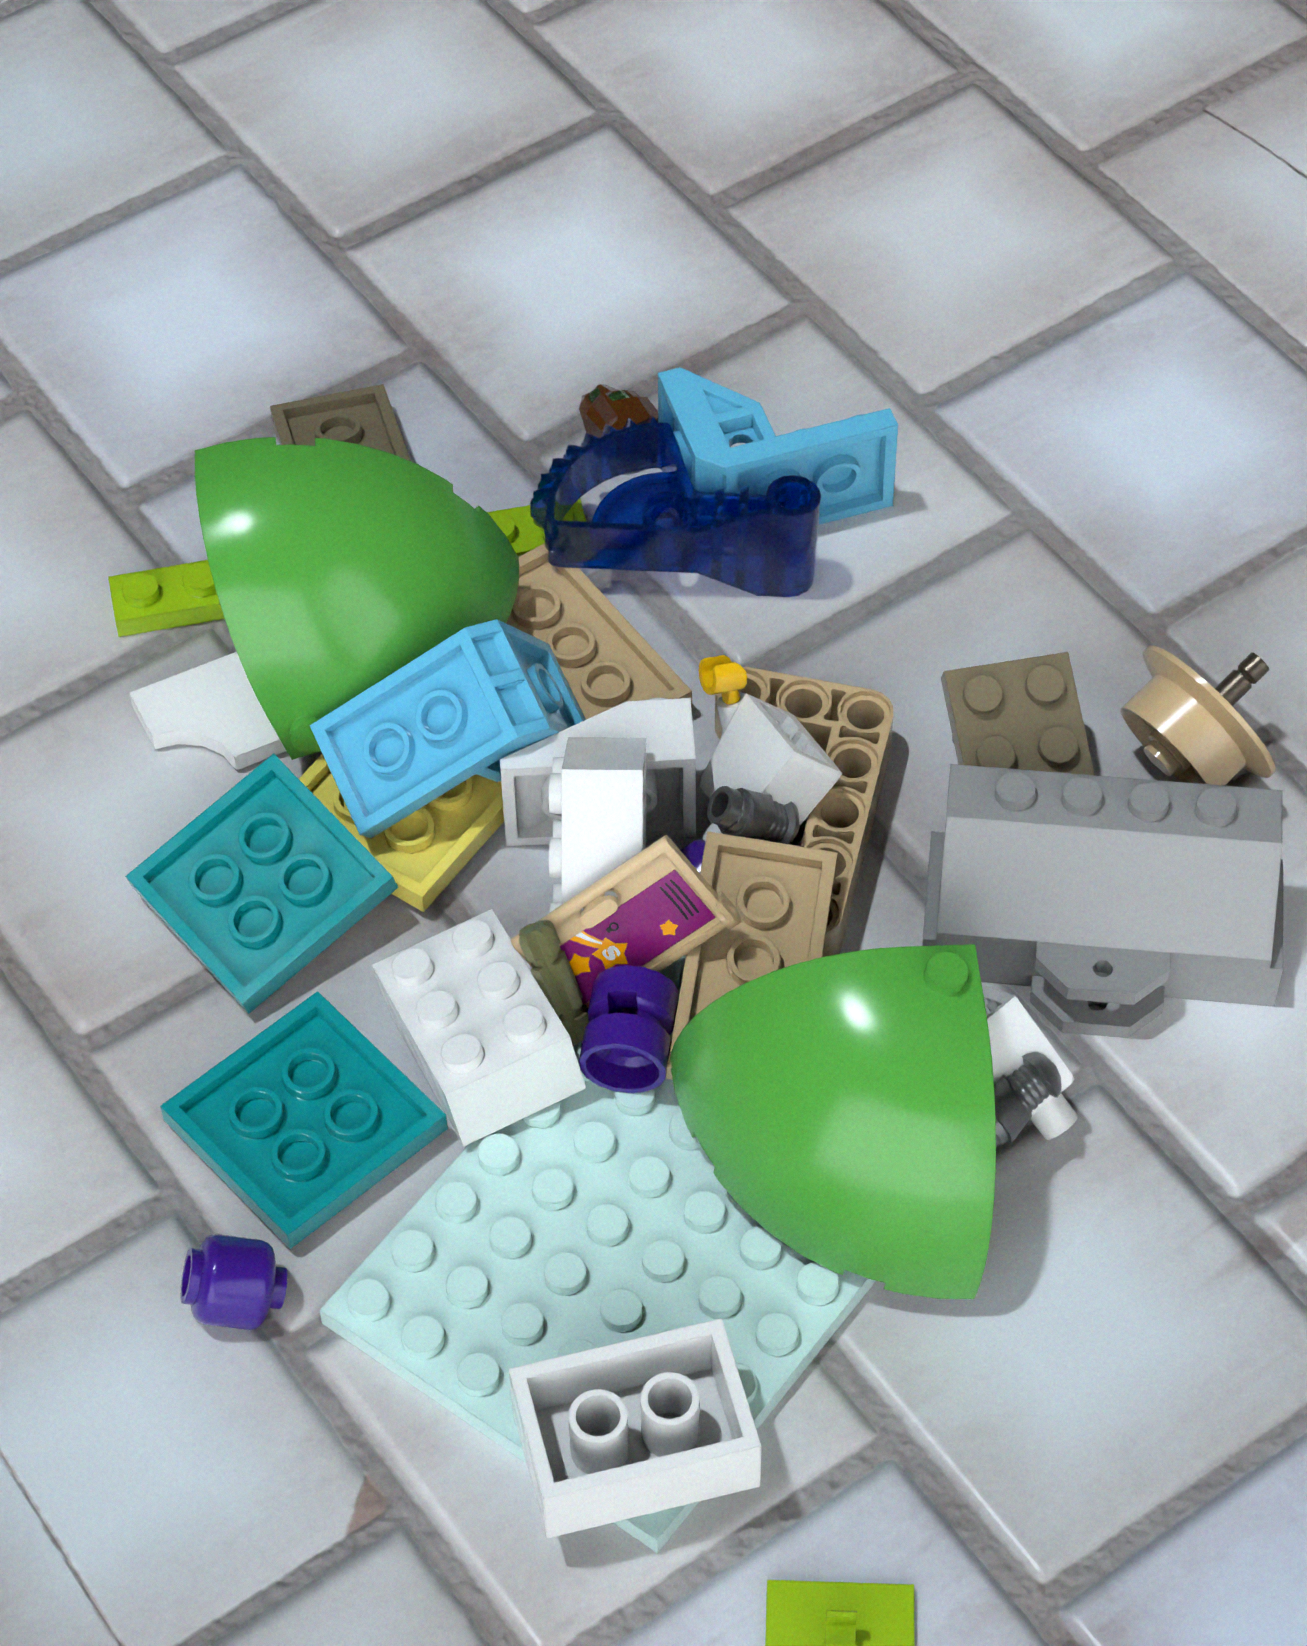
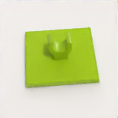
M767 1580L765 1646H915L914 1584Z

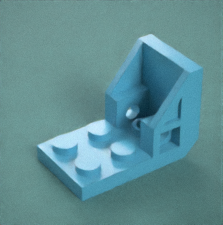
M681 367L658 373L659 456L696 538L723 548H730L893 506L898 423L890 408L868 414L855 415L848 419L799 429L776 436L759 402ZM736 443H746V444H743V445L731 447L732 445H734V444H736Z
M496 619L463 628L310 725V728L359 834L373 838L475 774L500 782L501 758L586 719L550 645Z

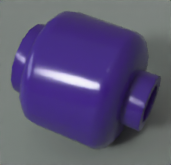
M211 1234L205 1238L199 1249L190 1248L187 1252L181 1280V1303L191 1305L193 1317L202 1324L255 1330L264 1322L270 1308H282L287 1289V1268L276 1266L273 1247L263 1240Z

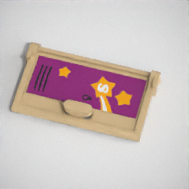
M667 835L540 919L549 920L554 924L560 939V949L565 951L583 996L581 998L582 1003L587 1005V1008H589L593 981L600 972L611 967L624 965L640 966L660 972L725 928L730 930L742 921L738 910L722 891L718 893L714 891ZM605 892H615L617 894V897L611 895L605 896ZM517 934L511 938V944L526 960L519 944L520 936Z

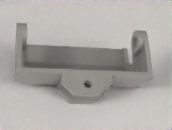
M950 764L945 832L931 831L922 946L975 944L981 982L1031 986L1030 1003L1062 1033L1129 1038L1162 1014L1164 997L1275 1007L1283 973L1284 872L1283 860L1281 859L1283 790ZM1098 1005L1102 1007L1103 1010H1093L1090 1008V1006Z

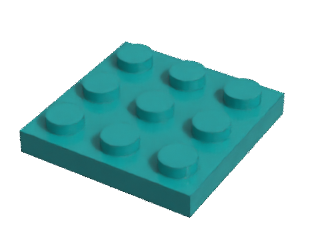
M274 753L125 876L132 888L248 1014L398 888L393 876Z
M318 991L160 1106L163 1120L289 1249L296 1246L448 1129L446 1114Z

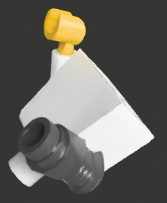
M726 655L704 658L699 663V679L706 694L722 693V696L716 701L722 735L700 781L701 789L710 799L707 806V817L712 822L702 838L706 841L707 831L790 844L796 837L801 823L838 781L842 772L793 714L747 693L739 692L747 684L746 671L740 664L732 662Z
M982 985L993 1066L996 1146L999 1144L1003 1145L1004 1143L1012 1144L1029 1120L1033 1122L1046 1140L1056 1138L1068 1130L1078 1118L1077 1113L1061 1094L1074 1081L1073 1074L1016 996L987 985Z

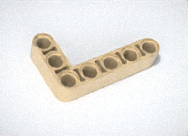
M743 667L747 674V684L739 692L747 693L793 714L842 772L838 781L808 815L800 845L801 847L838 852L822 957L840 954L891 755L893 705L890 699L883 693L872 689ZM722 693L715 694V732L719 739H721L722 727L716 701L722 696Z

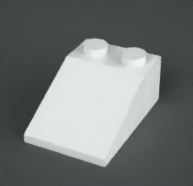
M652 698L642 701H626L500 759L506 847L548 845L550 838L553 836V821H562V814H549V775L552 773L553 757H564L568 737L646 738V839L662 838L665 835L669 838L696 836V755L691 698Z

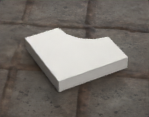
M237 652L129 692L132 707L155 749L176 744L203 746L223 755L236 771L265 760L273 753L278 755L286 751L253 691Z

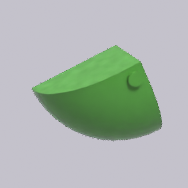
M261 437L225 442L195 450V485L199 518L207 558L221 609L253 691L291 760L321 751L310 728V725L463 628L496 619L504 623L507 622L519 585V557L506 535L491 516L480 506L474 509L469 503L453 493V484L419 464L389 452L360 444L326 438H315V446L296 444L276 445V437Z
M975 944L876 948L830 955L797 963L770 972L727 992L694 1016L681 1031L670 1054L674 1090L685 1124L692 1138L697 1137L701 1147L715 1166L714 1175L741 1208L770 1234L790 1248L835 1273L843 1275L844 1270H847L865 1278L885 1283V1290L901 1294L936 1299H974L982 1280L989 1249L996 1174V1115L992 1055Z

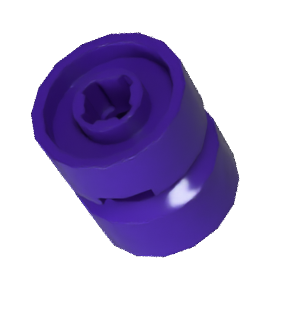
M630 965L611 967L598 974L593 981L588 1008L589 1023L584 1030L579 1057L580 1070L587 1079L600 1087L623 1093L648 1092L662 1084L666 1079L671 1047L670 1034L674 1029L679 1000V991L672 980L660 972Z

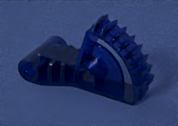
M651 414L647 424L637 425L628 418L623 429L617 430L606 424L600 438L585 433L581 447L568 445L563 458H553L549 473L541 474L538 490L533 491V498L530 501V516L533 517L534 524L544 530V544L547 549L548 562L555 567L698 573L756 596L793 597L807 592L814 582L821 494L813 481L796 475L783 476L774 480L768 486L766 495L749 494V486L740 488L739 494L724 493V488L716 490L715 493L700 492L692 486L671 425L666 422L658 423ZM651 468L661 469L662 472L645 474L625 481L610 491L596 508L592 522L562 521L574 503L604 481L633 471Z

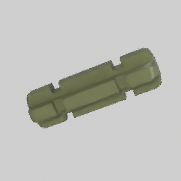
M540 920L528 924L519 931V944L526 961L532 965L531 973L570 1035L573 1046L582 1043L585 1027L589 1023L587 1005L582 1003L581 998L583 996L565 951L560 949V939L554 924L549 920Z

